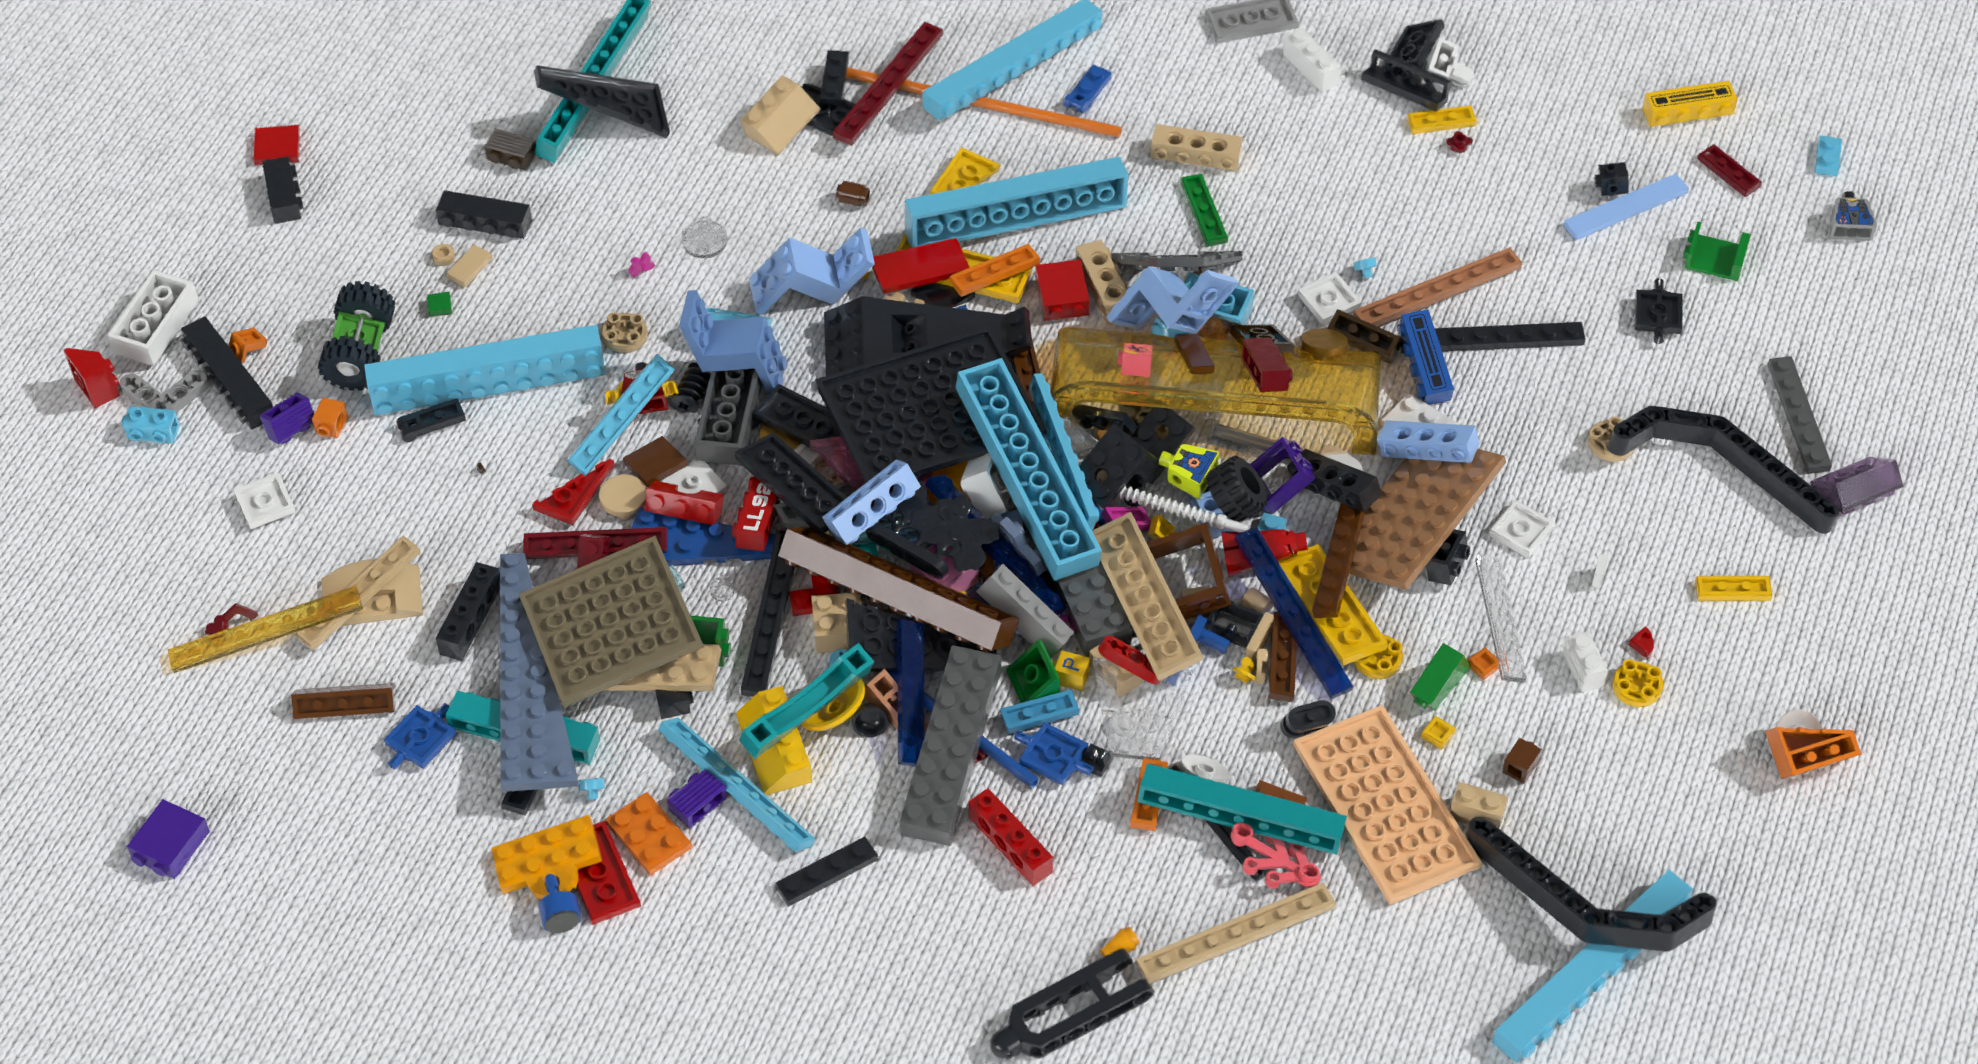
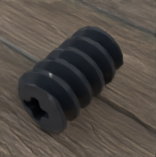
M693 362L689 364L688 369L677 386L678 394L674 393L670 400L672 408L681 413L697 412L700 408L699 405L703 403V398L706 396L711 374L709 372H702L698 363Z

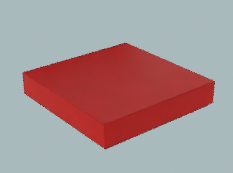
M299 125L255 128L253 159L255 165H262V161L289 156L290 163L299 162Z

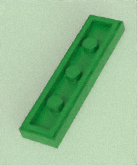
M1202 173L1181 177V186L1206 247L1228 243L1227 233Z

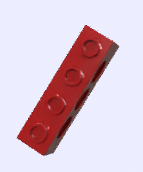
M989 788L968 801V818L1032 886H1035L1053 873V856Z

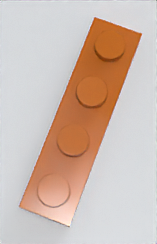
M1026 244L951 275L950 283L962 297L1040 264V257L1029 244Z

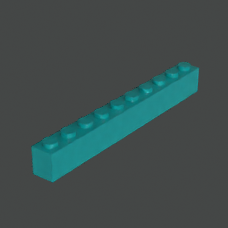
M626 0L580 72L611 77L648 19L651 0ZM563 98L537 138L535 155L555 164L590 108Z

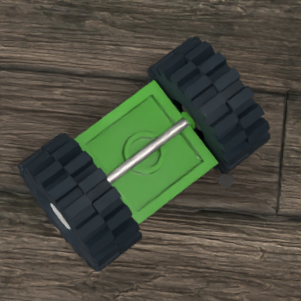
M355 281L354 285L349 282L339 290L334 307L335 319L337 320L331 341L328 340L323 346L318 364L319 374L324 375L323 379L325 381L330 380L332 386L339 385V389L344 390L345 387L354 391V388H357L358 391H362L364 387L368 389L364 365L380 362L381 357L378 355V348L382 334L386 332V329L390 328L396 303L393 300V296L391 294L387 295L388 291L385 288L380 290L377 284L371 286L370 282L365 281L364 284H361L360 281Z

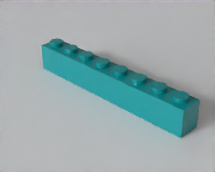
M1147 763L1140 784L1137 800L1139 803L1234 827L1237 823H1245L1252 828L1253 833L1337 855L1347 818L1346 815Z

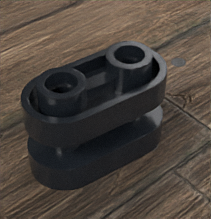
M1326 700L1294 707L1282 718L1280 722L1281 731L1289 738L1305 736L1327 727L1335 719L1336 710Z

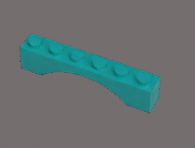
M859 643L856 644L802 691L746 727L742 731L739 741L754 759L758 758L867 675L874 664V660Z

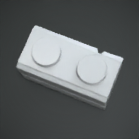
M1586 631L1566 637L1563 655L1575 680L1578 681L1577 684L1581 692L1602 688L1605 685L1608 670L1590 633Z

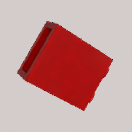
M1080 259L1035 265V281L1044 321L1089 315L1090 300Z

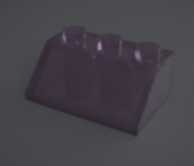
M1867 457L1810 481L1811 486L1839 508L1841 514L1851 513L1859 505H1870L1878 497L1894 495L1895 490L1904 487L1897 461L1877 457Z

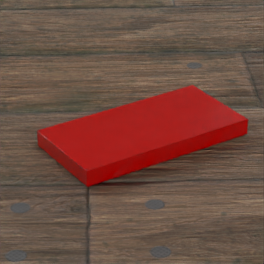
M957 238L873 256L875 265L872 267L883 294L948 280L951 275L970 268Z
M605 821L593 825L602 861L578 869L576 888L592 925L641 907L639 897Z

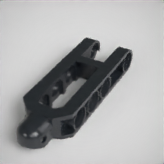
M1126 949L1116 950L1015 1003L1012 1006L1008 1025L992 1035L990 1049L995 1056L1001 1059H1011L1020 1053L1041 1059L1144 1004L1154 995V989L1146 979H1141L1110 996L1108 995L1102 984L1113 979V975L1124 970L1129 964H1133V959ZM1092 990L1099 999L1093 1005L1040 1033L1031 1032L1025 1024L1026 1021L1038 1015L1040 1017L1045 1015V1011L1060 1003L1063 1005L1068 1003V999L1083 991L1086 993Z

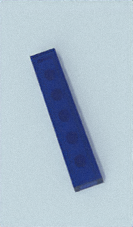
M901 619L897 622L898 764L916 767L924 741V623Z

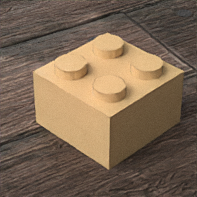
M841 593L812 596L816 653L834 652L838 649L848 650L845 601L848 598L862 605L861 595Z

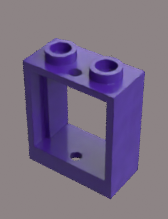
M1281 437L1250 464L1258 473L1266 490L1267 505L1263 510L1274 514L1316 479L1311 472L1313 469L1311 464L1301 455L1302 449L1294 440L1289 441ZM1289 455L1299 472L1271 494L1262 477Z

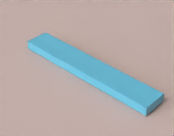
M656 354L566 461L584 476L587 475L675 369L660 355Z

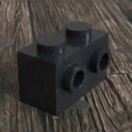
M1454 529L1427 563L1428 581L1452 585L1455 577L1460 575L1462 564L1470 555L1466 531Z

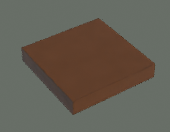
M663 436L623 457L624 464L647 487L653 482L661 481L688 466L687 459Z

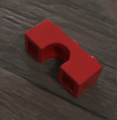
M655 481L646 490L644 511L714 525L722 516L724 494L700 490L698 493H683L678 491V485Z

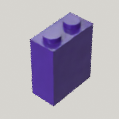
M162 799L129 842L127 849L131 856L130 859L140 867L145 865L159 876L164 877L166 875L175 879L204 841L210 830L205 818Z

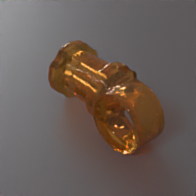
M1210 317L1197 334L1209 339L1228 340L1229 328H1223L1219 318Z

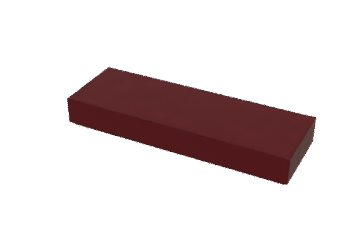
M1715 144L1698 154L1697 160L1745 198L1761 188L1762 181Z

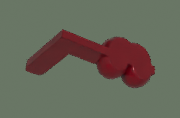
M235 603L223 615H217L214 618V623H208L205 633L213 639H218L228 630V621L236 614L255 619L258 613L253 609Z

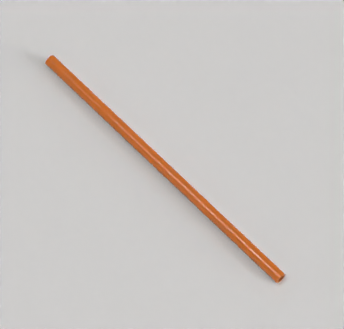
M848 67L846 78L873 84L880 74ZM906 80L899 90L923 95V91L932 85ZM980 97L969 104L1119 138L1122 133V127L987 97Z

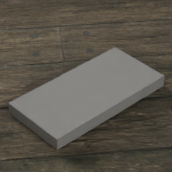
M1250 0L1205 9L1204 13L1217 44L1299 28L1298 19L1289 0Z

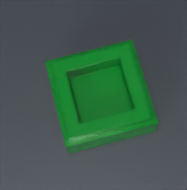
M450 292L427 295L429 317L452 314Z

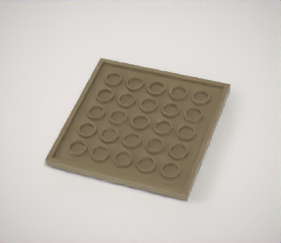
M656 536L519 594L564 707L704 648Z

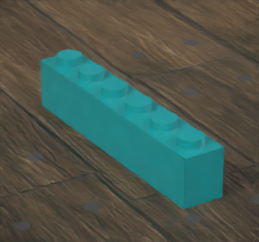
M457 691L446 713L448 725L457 731L500 741V700L480 697L472 692ZM563 716L573 760L590 765L600 743L598 727L589 722L582 723Z

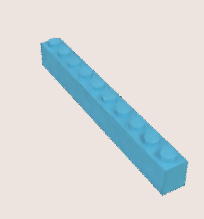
M1080 0L924 90L923 108L939 121L951 116L980 97L1001 87L1006 82L1018 77L1042 61L1049 59L1054 54L1066 49L1090 33L1097 31L1102 27V10L1089 0Z
M1668 870L1625 911L1664 915L1690 899L1693 888L1671 870ZM1589 943L1495 1030L1492 1043L1515 1063H1518L1523 1057L1529 1058L1541 1040L1543 1042L1547 1041L1554 1033V1028L1558 1024L1564 1025L1570 1019L1571 1012L1576 1007L1581 1009L1588 1002L1589 995L1594 991L1598 993L1605 986L1606 979L1611 975L1614 977L1618 975L1623 969L1624 963L1628 959L1631 961L1635 959L1641 949Z

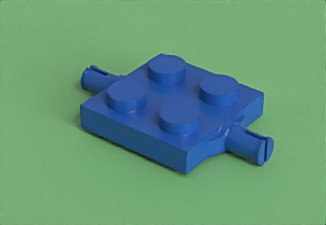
M444 703L434 713L416 705L384 739L385 745L396 751V755L388 761V765L396 770L404 760H408L424 769L456 735L455 728L443 720L450 706Z
M1046 722L1032 736L1020 730L1014 736V740L1026 745V750L1019 758V764L1058 784L1064 785L1069 776L1076 770L1088 776L1093 772L1094 766L1081 761L1088 748V743Z

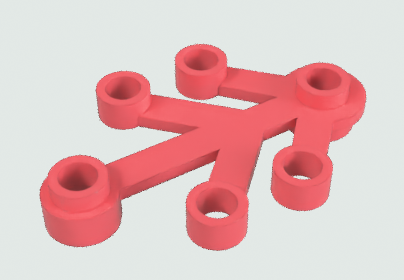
M1237 823L1234 825L1230 836L1236 846L1242 847L1247 845L1267 857L1265 859L1246 858L1242 866L1244 873L1255 875L1258 869L1285 868L1290 872L1278 873L1277 871H1269L1264 882L1266 886L1272 889L1278 888L1280 883L1298 882L1305 887H1313L1319 884L1321 879L1320 870L1315 864L1308 863L1304 852L1305 846L1290 843L1286 850L1282 840L1265 836L1266 841L1273 844L1275 849L1273 850L1252 837L1253 830L1248 824ZM1288 854L1296 858L1297 863L1290 860Z

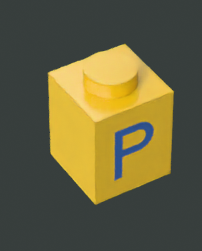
M1061 651L1059 659H1054L1053 665L1060 678V686L1083 691L1090 673V658Z

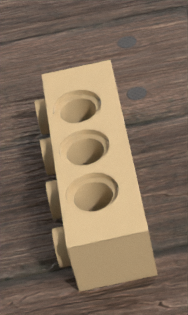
M1156 124L1151 142L1150 158L1238 171L1243 137Z
M1102 240L1076 246V260H1081L1085 282L1107 326L1115 325L1110 323L1106 316L1110 313L1113 306L1126 294L1128 289L1125 280H1121L1119 267L1116 263L1113 264L1110 249L1108 247L1105 248Z

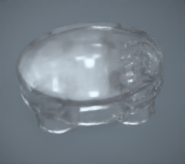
M708 216L700 217L698 221L691 223L681 232L684 250L696 258L714 257L720 254L727 245L726 230L721 224L712 221Z

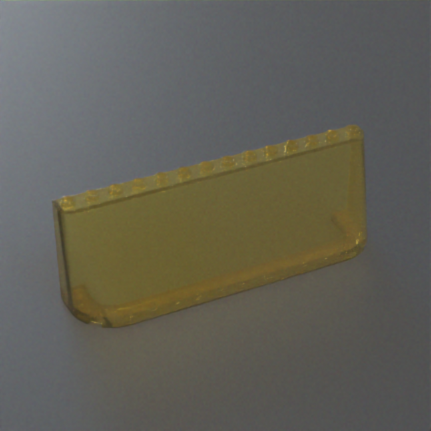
M1065 327L1058 331L1050 393L1053 400L1057 403V411L1064 421V429H1070L1071 410L1076 405L1085 402L1335 422L1346 426L1352 431V453L1376 454L1381 357L1374 352L1347 350L1345 356L1328 357L1326 361H1317L1314 359V355L1300 349L1301 346H1295L1294 353H1280L1282 357H1285L1288 367L1292 369L1293 378L1289 382L1288 391L1261 393L1241 360L1243 346L1238 341L1200 338L1215 365L1214 373L1191 374L1172 337L1139 332L1132 333ZM1124 343L1153 345L1150 377L1121 375L1122 366H1118L1119 351L1123 352Z

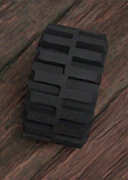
M1232 456L1208 472L1207 484L1215 503L1233 521L1242 522L1266 507L1267 494L1264 484L1255 469L1243 458Z

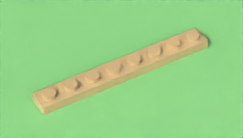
M1323 882L1136 958V965L1143 978L1151 984L1335 908L1336 902Z

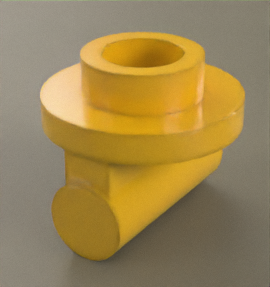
M1249 657L1242 659L1240 668L1234 666L1232 669L1236 673L1234 677L1242 682L1248 683L1249 680L1255 681L1256 679L1252 675V672L1256 670V664Z

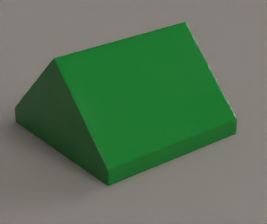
M1038 639L1006 669L1021 703L1060 692V678L1042 640Z

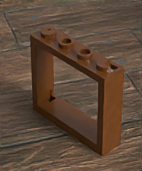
M1207 523L1195 525L1189 529L1146 542L1154 559L1205 543L1216 586L1175 599L1185 620L1232 605L1214 540Z

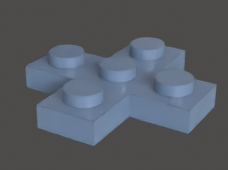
M998 512L992 515L990 520L999 524L1000 530L998 532L1009 544L1013 556L1027 571L1031 569L1037 576L1045 571L1042 563L1044 560L1036 548L1032 550L1028 546L1030 543L1023 535L1025 531L1017 521L1013 523L1008 517L1003 519Z

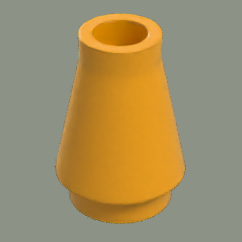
M1127 926L1125 929L1120 928L1109 942L1100 949L1103 957L1119 949H1126L1129 953L1136 950V946L1140 944V941L1133 930Z

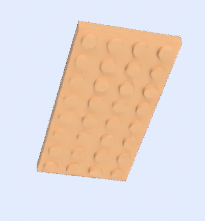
M1383 705L1293 740V747L1331 810L1347 816L1344 831L1389 905L1481 868L1482 862Z

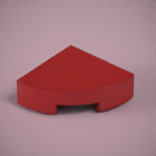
M1645 626L1629 640L1628 645L1647 660L1653 652L1654 641L1651 631Z

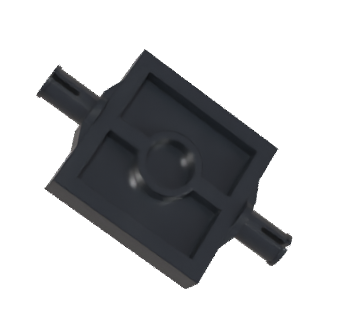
M1659 278L1654 280V289L1652 290L1636 289L1635 330L1654 332V343L1656 344L1658 343V338L1659 344L1664 342L1663 333H1682L1683 293H1672L1664 290V280L1660 279L1659 283Z

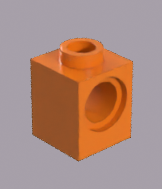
M322 398L312 418L317 434L324 437H339L348 419L345 402Z

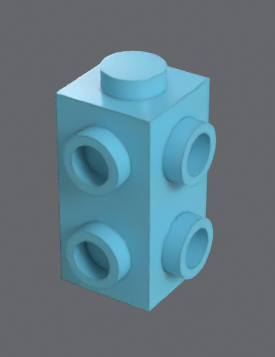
M129 406L127 414L122 418V428L125 429L127 438L135 441L174 443L180 426L176 412L169 409Z

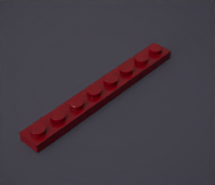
M924 21L833 131V138L853 146L943 36V29Z

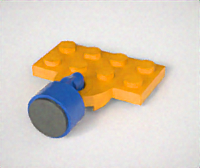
M590 815L491 847L500 889L503 894L528 886L532 895L540 901L538 908L542 926L549 932H566L579 924L581 913L577 897L570 892L572 888L576 889L578 869L602 861Z

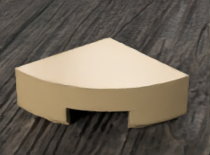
M1258 648L1255 683L1264 684L1266 681L1267 649Z

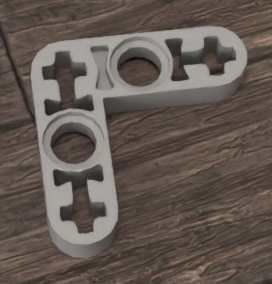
M194 370L161 394L138 375L127 374L121 378L120 387L123 394L139 407L166 408L177 413L206 391L209 387V381L204 371ZM179 392L186 393L182 398H174V395ZM145 394L153 395L149 400H141V397Z

